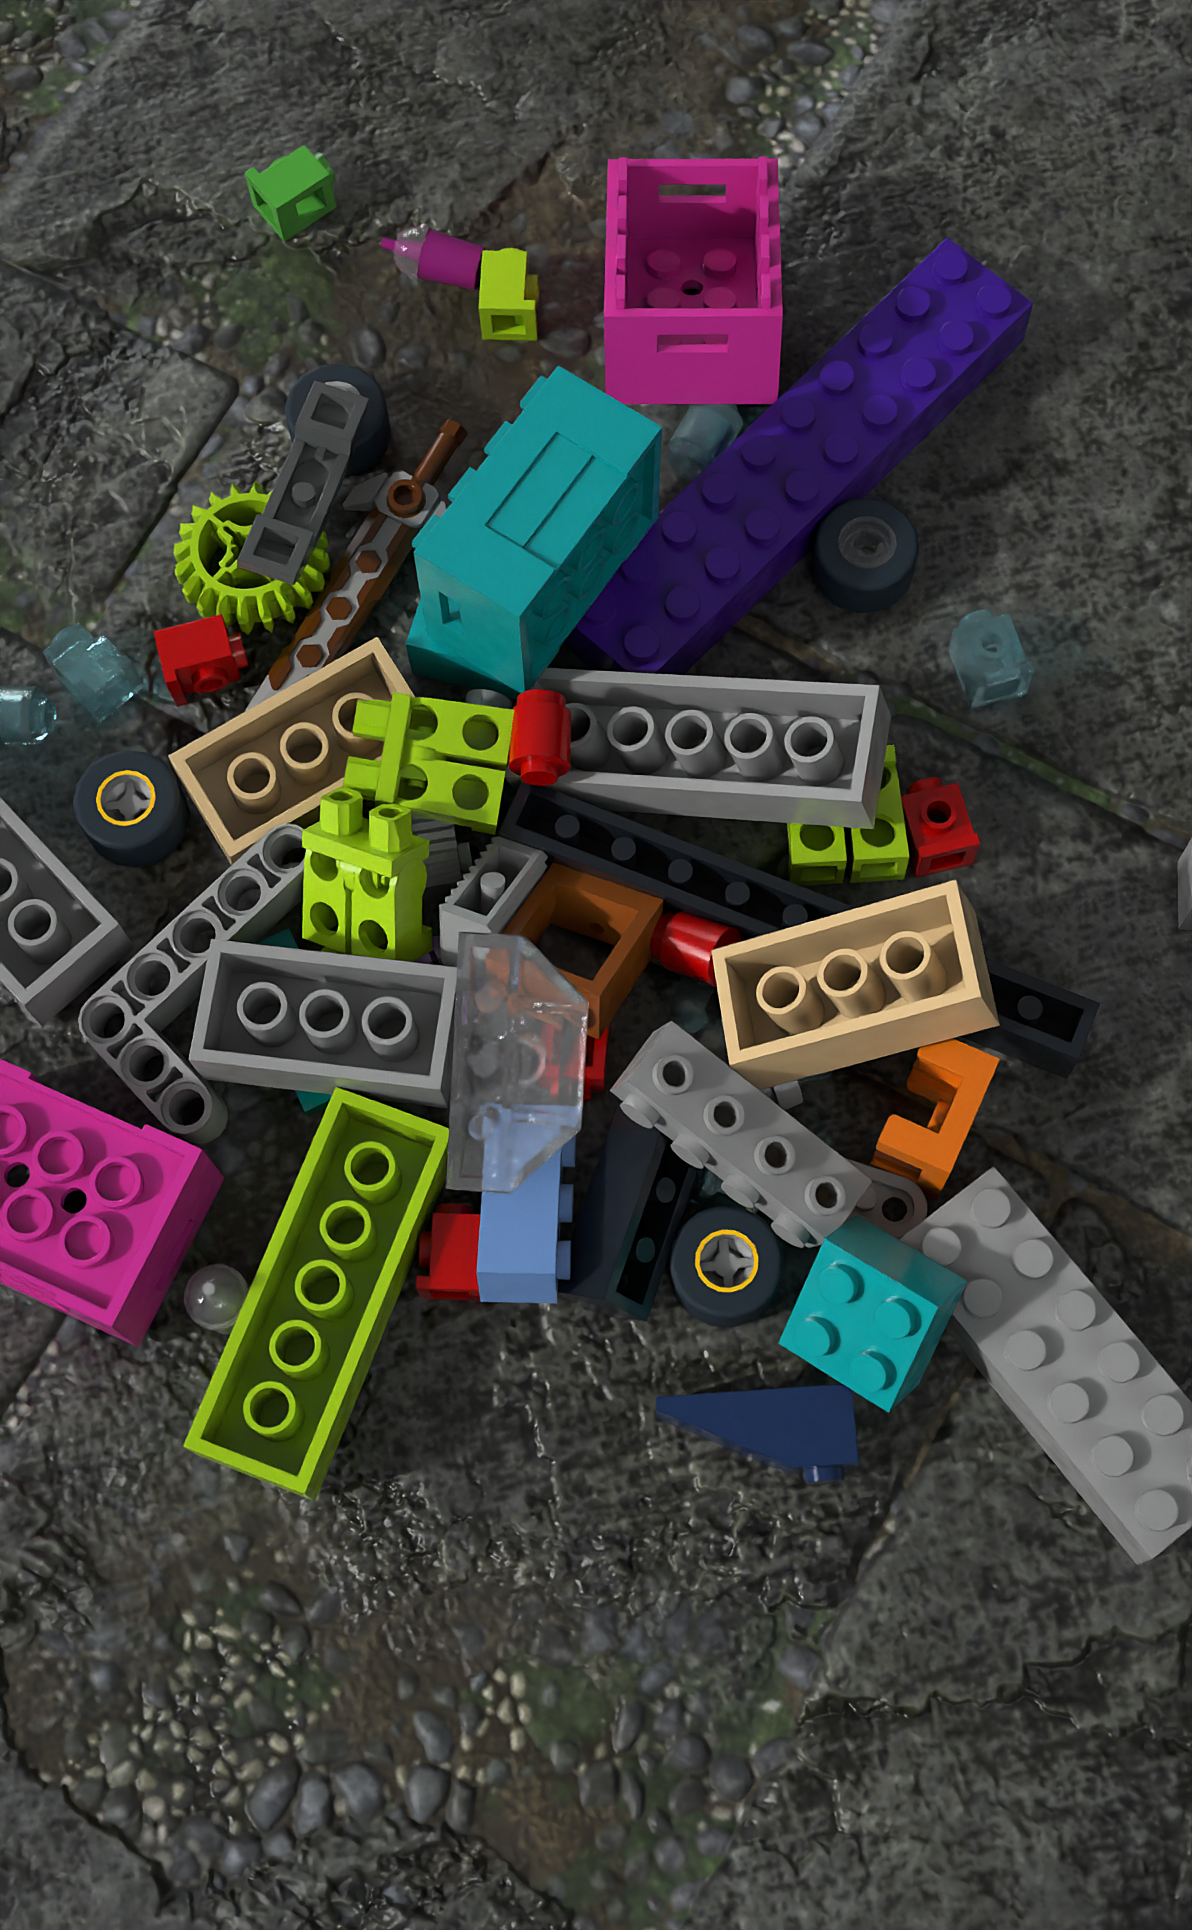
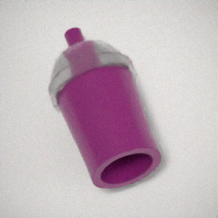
M422 224L420 227L412 226L404 229L398 235L397 240L383 237L381 242V248L394 251L396 266L403 273L409 275L411 280L419 282L423 279L476 291L481 279L482 250H486L485 246L432 230V226Z

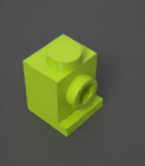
M505 248L500 251L482 250L479 294L482 340L537 341L536 309H538L539 275L529 274V256L527 251L517 248Z

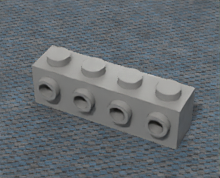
M672 1020L653 1031L610 1090L623 1101L620 1107L629 1118L643 1127L652 1128L655 1126L673 1141L671 1148L676 1155L696 1168H703V1166L708 1168L724 1181L721 1184V1188L730 1198L748 1208L756 1206L773 1220L771 1224L773 1231L783 1240L796 1247L802 1248L805 1245L807 1248L822 1245L824 1238L843 1225L872 1182L870 1178Z

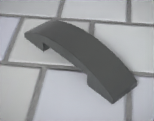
M314 380L296 422L295 439L263 514L256 515L238 557L237 567L295 585L313 554L338 496L363 425L369 398Z

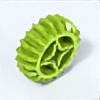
M256 480L249 493H242L241 489L232 482L231 496L221 499L220 496L211 491L209 498L210 508L204 509L193 505L191 515L194 523H180L179 534L182 542L174 544L173 552L177 561L174 570L179 584L183 585L182 591L187 602L191 603V605H196L200 616L203 618L222 614L228 629L238 620L241 630L247 635L250 634L255 622H262L264 628L272 633L275 625L273 619L280 616L294 624L296 616L293 608L297 605L311 610L313 599L310 592L323 591L325 580L322 573L328 572L330 568V559L326 552L328 551L329 543L324 531L295 585L237 567L238 557L256 515L263 514L272 492L271 490L266 495L263 486ZM220 546L224 550L225 556L219 562L220 570L211 577L209 575V565L213 554Z

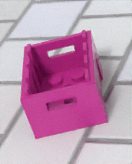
M619 157V159H608L604 290L606 394L623 404H774L778 400L783 321L778 158L627 159V157ZM659 185H726V195H659ZM686 289H697L699 294L687 295L683 292Z
M0 1059V1284L139 1348L225 1178L203 1149L147 1124L142 1129L42 1085L31 1072ZM17 1165L27 1166L30 1172L28 1181L21 1187L9 1186L7 1181L9 1171ZM73 1191H82L87 1197L85 1207L78 1213H68L64 1208L66 1196Z

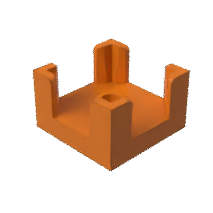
M953 1038L921 1046L905 1086L908 1091L937 1103L935 1111L927 1128L897 1115L889 1116L869 1166L910 1179L920 1187L925 1197L936 1201L951 1173L1000 1059Z

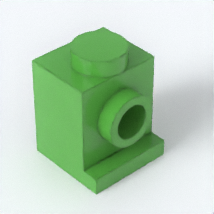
M305 145L288 156L276 159L268 169L260 174L254 167L244 172L253 206L284 242L337 207L332 187L336 177L332 167L321 153L317 152L313 155Z

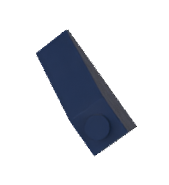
M843 1384L656 1397L657 1419L785 1473H805V1484L845 1481L844 1471L854 1470L859 1464L852 1390Z

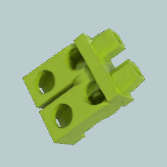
M393 692L391 702L384 700H358L353 736L384 741L381 761L348 756L343 787L361 792L363 799L375 801V808L381 804L394 803L411 809V817L471 827L472 831L495 835L510 748L514 709L434 698L412 697V695Z
M887 745L874 829L847 827L850 883L904 880L910 856L899 780L895 766L896 755L894 745ZM787 823L789 882L799 886L843 883L847 863L844 827Z
M339 787L321 796L320 821L302 830V847L307 849L304 858L302 938L344 954L351 951V955L406 962H414L432 950V928L422 925V896L427 882V870L423 860L429 857L430 840L412 834L411 809L394 803L381 804L370 810L369 819L363 818V797L361 792L346 787ZM338 925L337 932L329 930ZM388 941L386 950L378 948V946Z

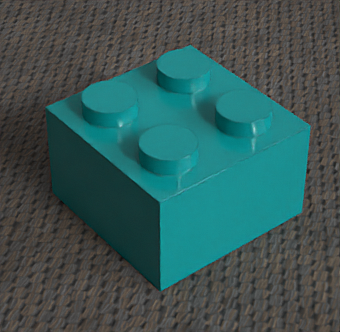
M856 1214L824 1238L778 1344L889 1413L920 1383L968 1281Z

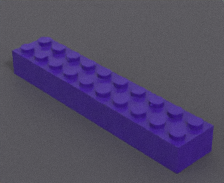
M947 237L658 514V519L627 560L622 563L564 641L563 645L592 670L684 675L814 547L815 537L821 520L835 506L851 499L864 498L1024 341L1033 303Z

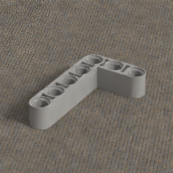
M287 823L277 825L269 830L96 991L80 1010L78 1018L79 1030L86 1041L166 1128L189 1142L203 1144L219 1137L226 1128L228 1120L227 1106L222 1097L200 1076L197 1070L161 1031L201 995L209 949L202 953H194V942L201 933L215 930V940L255 944L303 899L304 859L298 866L291 869H283L281 866L283 857L287 852L294 848H303V828L299 825ZM250 889L261 890L260 899L253 908L246 911H238V901L243 893ZM170 971V982L165 991L158 995L150 996L149 986L152 979L161 972ZM124 1013L125 1022L119 1034L111 1038H105L104 1029L107 1021L115 1014ZM163 1055L165 1064L162 1073L153 1081L145 1082L143 1078L144 1066L154 1056ZM203 1098L205 1109L202 1117L196 1123L185 1126L182 1120L185 1106L193 1099Z

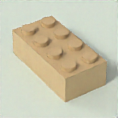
M378 637L168 755L177 777L231 865L277 825L289 823L299 825L305 829L319 822L321 796L339 787H343L348 756L381 761L384 741L353 736L358 700H384L391 702L393 692L409 694L412 697L415 696Z
M957 880L711 950L729 1065L758 1090L1000 1025L976 913Z

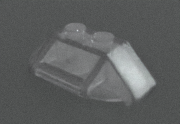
M459 932L446 1189L510 1194L582 1128L589 1000L526 936Z

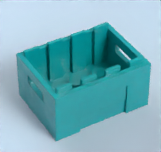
M559 365L548 379L542 375L537 379L520 401V407L524 409L513 424L507 421L503 423L484 448V452L488 456L477 471L469 467L448 494V499L452 501L450 506L441 517L433 514L411 542L412 547L416 549L414 551L427 636L520 694L531 690L601 591L658 519L662 426Z

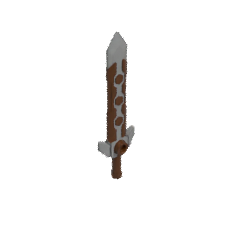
M451 419L443 422L437 432L438 436L413 476L401 471L394 472L391 477H388V474L385 472L353 487L343 503L344 509L370 512L330 574V580L289 645L284 647L245 712L346 654L374 607L382 601L413 551L414 547H412L411 543L433 514L441 517L446 511V504L444 501H440L439 494L433 485L457 447L462 445L468 435V432L461 424Z

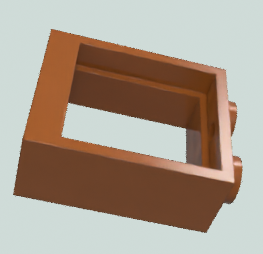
M553 862L486 955L487 999L500 1003L506 1008L519 1010L555 1023L564 1029L574 1030L600 1039L653 957L650 950V942L654 928L663 916L664 900ZM550 924L615 946L593 980L527 958Z

